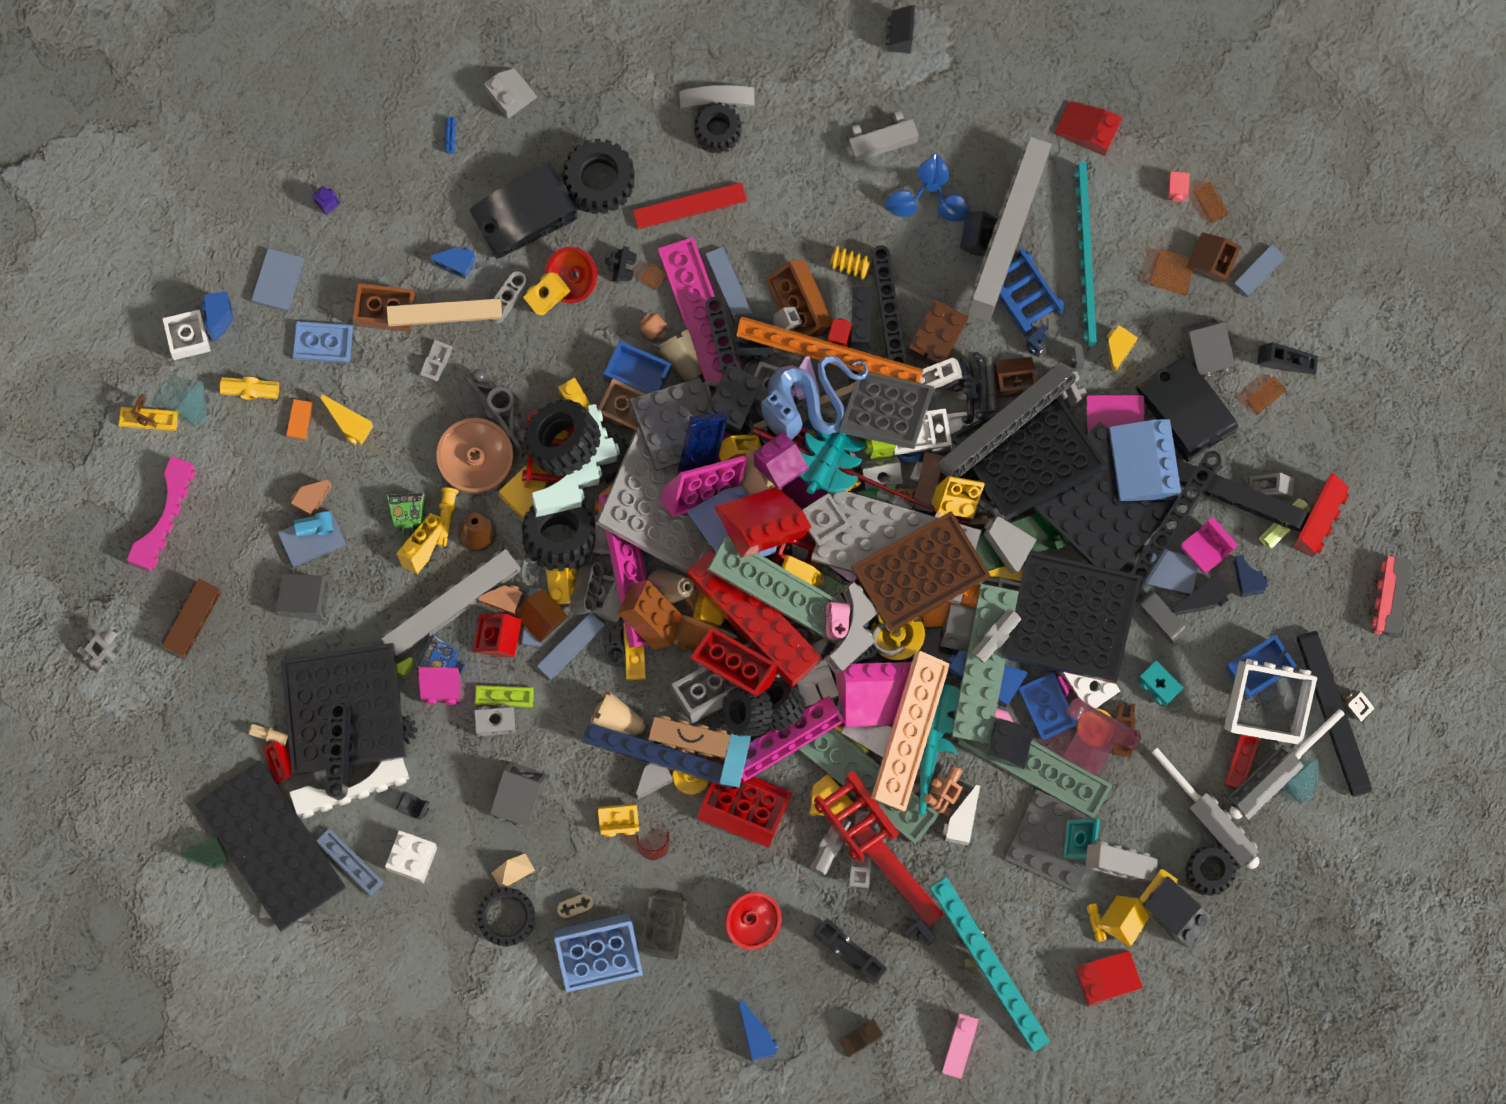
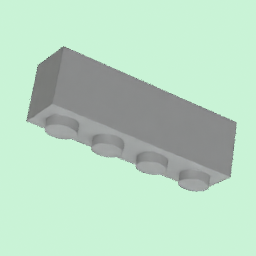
M1096 841V844L1088 845L1085 868L1140 883H1149L1156 877L1158 859L1150 857L1148 853L1137 854L1136 850L1133 849L1122 850V846H1108L1107 842Z

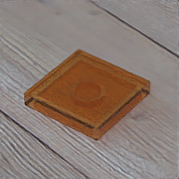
M1160 249L1150 286L1186 296L1194 271L1187 267L1190 258Z

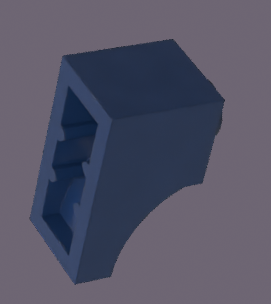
M1244 555L1236 556L1233 562L1240 596L1263 594L1266 587H1268L1267 577L1263 576L1262 571L1252 569L1245 561Z

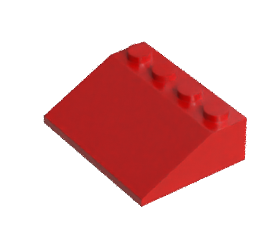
M776 487L714 507L740 558L801 539L812 528L804 511L782 490H778Z
M754 776L747 781H744L742 778L740 787L732 786L731 789L711 783L697 819L770 848L793 792Z

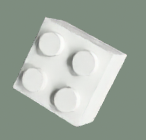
M200 309L163 318L173 360L211 351Z
M399 831L385 868L389 872L424 884L437 850V845Z

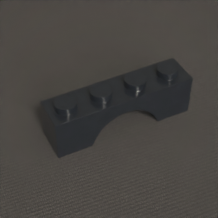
M828 918L814 932V936L873 986L887 971L886 966L857 946Z

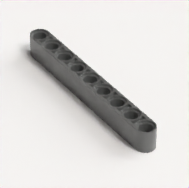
M1063 364L1056 365L940 460L937 466L938 470L946 477L959 478L1067 390L1075 382L1076 375Z

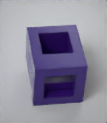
M322 186L312 194L314 203L325 215L340 204L336 194L330 188L326 189Z

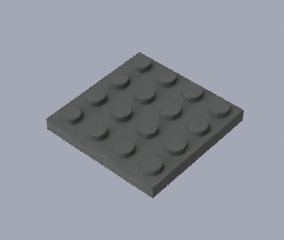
M860 370L858 375L863 374L864 371ZM868 372L865 379L856 380L840 427V433L915 450L934 386Z
M700 378L638 396L628 401L655 471L717 453L716 444L724 440L720 428L702 420L709 400Z
M1036 789L1005 857V861L1076 893L1087 868H1085L1086 861L1063 858L1067 820L1093 818L1061 800ZM1095 816L1094 819H1100L1098 832L1099 841L1104 831V828L1107 824V821Z

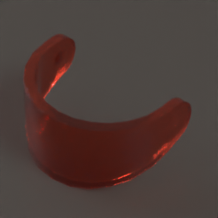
M667 832L665 845L657 850H648L642 847L639 843L638 835H636L637 848L640 854L649 860H658L664 857L670 846L669 832Z

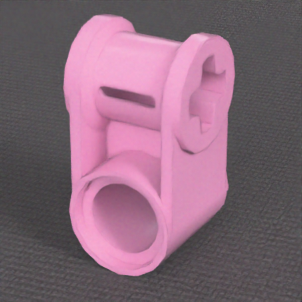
M828 602L826 635L830 640H838L848 634L850 605L847 603Z

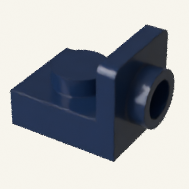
M1044 324L1026 341L1027 350L1032 355L1036 354L1038 357L1043 352L1039 345L1047 339L1046 335L1049 330Z

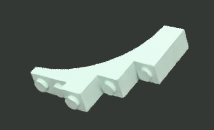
M596 404L588 406V412L598 423L599 430L601 431L599 448H596V455L591 457V462L588 465L582 466L583 469L575 470L573 474L566 475L550 487L532 493V503L536 517L581 507L584 493L580 488L598 485L600 477H602L600 465L617 461V455H620L618 444H614L613 438L607 439L606 428L601 426V421H603L601 410H597Z

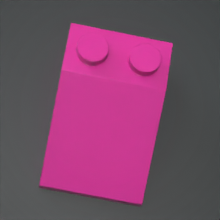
M419 667L420 698L422 702H425L427 705H435L437 702H444L445 705H456V702H461V677L458 668Z

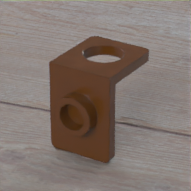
M141 394L131 414L137 419L136 421L143 426L148 424L156 428L157 424L154 420L139 413L146 401L145 396Z

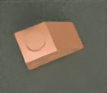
M324 480L300 487L299 491H295L291 497L292 507L308 517H314L332 487L330 481Z
M504 585L479 596L478 602L483 606L515 617L514 614L520 606L523 592L517 586L510 585L508 587Z

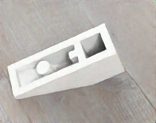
M950 358L924 368L920 383L938 388L956 379H964L958 361Z
M979 785L974 787L950 818L949 823L944 825L943 835L946 836L945 841L963 845L969 844L980 789Z

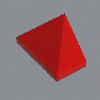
M274 741L264 747L263 752L276 784H279L289 778L292 773L290 750L278 741Z

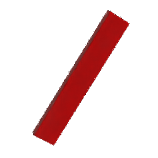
M742 183L636 209L633 210V214L639 230L747 202Z
M868 825L858 832L854 838L861 845L876 835V832ZM882 840L865 851L928 927L944 915Z

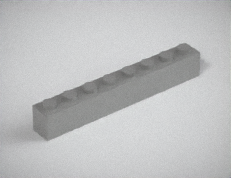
M507 549L496 552L492 556L493 559L486 563L484 561L479 564L475 572L465 574L457 585H450L446 588V592L443 595L433 597L430 600V604L425 608L423 606L418 608L414 612L415 615L409 619L404 618L398 623L399 626L394 630L389 629L382 635L381 641L383 644H395L396 661L476 604L479 596L497 589L520 572L519 565Z

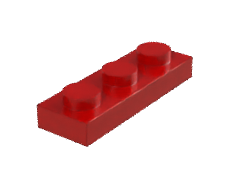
M1240 734L1224 783L1225 786L1237 789L1247 779L1260 737Z

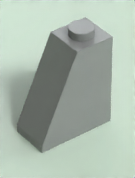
M1000 516L993 517L992 519L989 518L984 526L986 528L984 536L1008 571L1012 574L1018 573L1037 539L1005 521Z

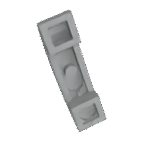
M719 85L679 91L680 110L699 109V107L705 105L710 106L712 102L715 105H718V102H722L723 106L727 103L729 105H736V107H755L753 87Z
M856 810L855 825L865 819L869 812ZM871 823V824H870V826H871V828H872L873 830H874L875 823ZM853 837V841L859 847L860 844ZM866 852L863 853L865 859L860 864L857 860L854 861L851 858L850 887L869 888L871 858Z

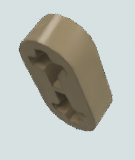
M581 894L565 900L558 905V915L562 919L567 920L589 912L593 908V899L588 894ZM582 898L590 901L587 908H584V906L576 907V905L581 903ZM564 905L568 908L574 906V909L569 911V915L561 913Z

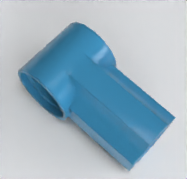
M320 512L315 514L314 517L294 520L297 537L313 534L327 535L334 532L330 512Z

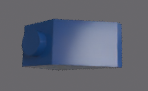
M455 247L434 254L431 257L433 265L465 280L476 260L473 251L466 247H463V249Z

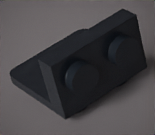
M737 313L735 315L736 356L750 358L751 355H758L760 358H767L770 355H774L772 346L736 336L741 317L773 325L772 314Z

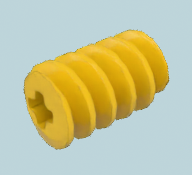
M836 246L830 264L832 263L834 270L840 266V272L847 268L848 275L854 271V277L861 273V279L864 280L871 261L868 262L867 256L861 260L860 253L853 257L852 250L847 255L846 248L839 252V246Z

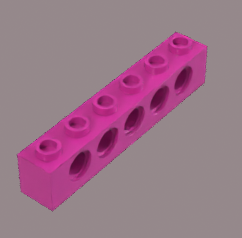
M831 697L822 698L816 704L806 708L804 713L801 714V718L796 723L790 725V727L783 728L780 731H771L770 729L763 736L752 740L749 744L742 774L744 781H747L843 723V717Z

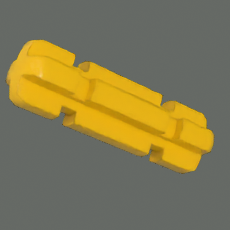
M1090 904L1087 906V911L1090 914L1089 918L1093 932H1095L1096 942L1105 941V932L1097 926L1101 921V916L1098 914L1097 904Z

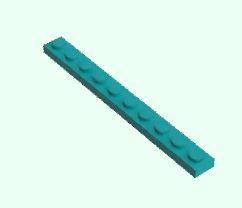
M1085 161L1079 162L1077 168H1074V178L1078 179V186H1075V196L1079 197V204H1076V214L1080 215V222H1077V232L1081 233V240H1078V249L1082 251V258H1079V267L1083 269V276H1080V285L1084 287V294H1081V303L1085 305V312H1082V321L1086 323L1083 339L1087 341V347H1095L1097 338L1087 164Z
M944 876L928 887L1031 1051L1035 1052L1050 1042L948 878Z

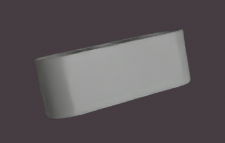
M513 272L494 297V299H501L502 319H490L493 323L502 322L525 291L527 283L526 277L522 272ZM520 279L523 282L521 285H514L513 281ZM506 294L512 296L508 301L502 299Z

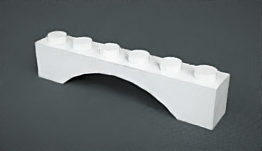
M397 759L381 762L367 779L348 788L347 795L342 800H335L327 795L326 790L310 786L292 791L290 795L298 817L308 818L313 816V812L318 810L325 812L332 809L333 805L350 803V799L368 797L370 792L377 791L379 793L387 790L388 786L394 784L395 786L403 785L410 778L404 760ZM333 790V794H337L340 790Z

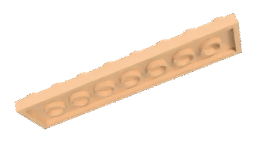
M921 651L915 652L871 799L900 811H906L949 669V663Z

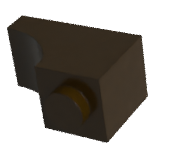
M873 1018L839 1039V1042L849 1058L882 1039L884 1035Z

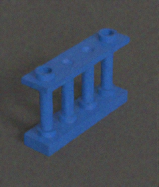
M1021 247L1018 251L1019 258L1011 262L1007 274L1022 264L1026 266L1030 273L1009 286L1003 285L999 300L1025 337L1031 333L1032 323L1051 311L1056 310L1058 315H1061L1064 303L1059 296H1055L1032 262L1031 254L1028 251H1024ZM1035 279L1040 287L1038 290L1020 301L1012 299L1013 291ZM1045 294L1050 304L1029 317L1024 316L1021 312L1022 308Z

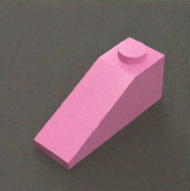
M959 1014L943 1067V1074L961 1079L979 1019Z

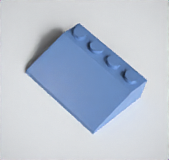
M1170 419L1149 420L1108 428L1119 501L1170 500L1181 493Z
M742 486L725 489L688 511V515L715 551H717L723 537L729 535L714 507L749 496ZM777 546L758 552V554L761 556L775 554Z
M630 913L553 930L566 992L643 975Z

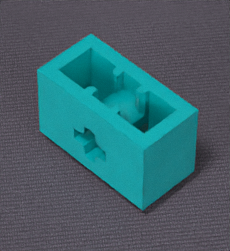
M1157 661L1138 679L1140 687L1146 692L1149 691L1153 695L1154 701L1164 707L1183 690V687ZM1160 682L1163 683V686H1162V687H1159V688L1156 687V684H1157V683H1158V684H1159Z

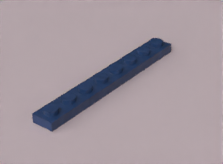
M592 723L587 724L582 740L583 743L730 789L732 787L720 784L723 764Z

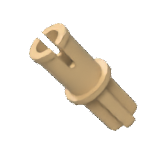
M252 724L249 730L251 736L265 739L266 742L278 741L285 746L288 740V734L272 730V727L269 729Z

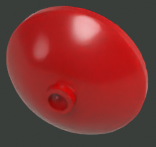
M564 247L555 251L547 261L544 275L546 273H557L570 289V292L560 300L561 302L579 303L592 294L597 283V268L594 260L586 251L578 247ZM576 271L578 272V277H577V278L575 277V272H576Z
M748 892L739 896L732 902L726 913L725 929L728 937L733 943L743 949L754 950L768 945L776 937L781 926L780 908L772 897L762 892ZM751 914L750 919L746 920L747 915Z

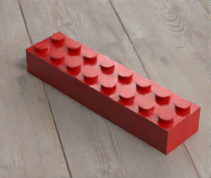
M712 548L687 570L686 577L692 580L700 593L760 655L777 664L778 674L793 688L820 664L821 655L777 610L708 571L707 568L716 553Z

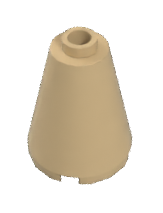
M606 690L602 696L604 700L598 703L590 720L591 723L636 737L637 734L641 735L646 726L643 724L644 719L614 694Z

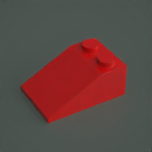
M1069 101L1054 134L1102 156H1106L1123 117L1105 109Z
M1130 951L1078 966L1074 970L1087 1007L1143 988Z

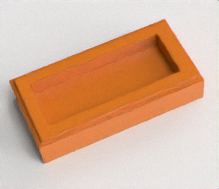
M293 400L287 437L306 440L313 406L312 402Z

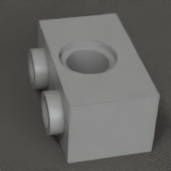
M898 456L865 461L860 464L861 475L885 486L893 484L898 486V484L903 483ZM881 472L886 473L883 477H877ZM863 481L865 490L878 488Z
M500 705L496 709H491L489 706L479 707V710H475L477 737L516 734L514 707ZM498 716L501 720L498 724H492L490 722L491 717Z

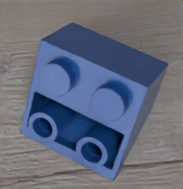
M227 291L204 294L205 301H202V310L205 318H207L204 319L205 331H207V336H211L212 341H217L233 321L232 305Z

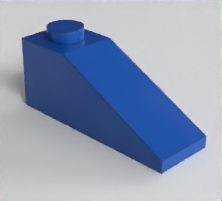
M739 1001L751 1060L755 1061L775 1056V1051L778 1050L776 1039H772L771 1034L744 1001Z

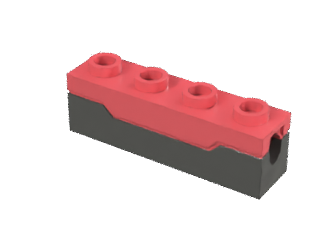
M1388 556L1385 561L1381 562L1380 572L1383 575L1382 580L1379 579L1377 591H1380V595L1375 600L1374 609H1377V614L1372 620L1374 634L1397 638L1400 634L1411 560Z

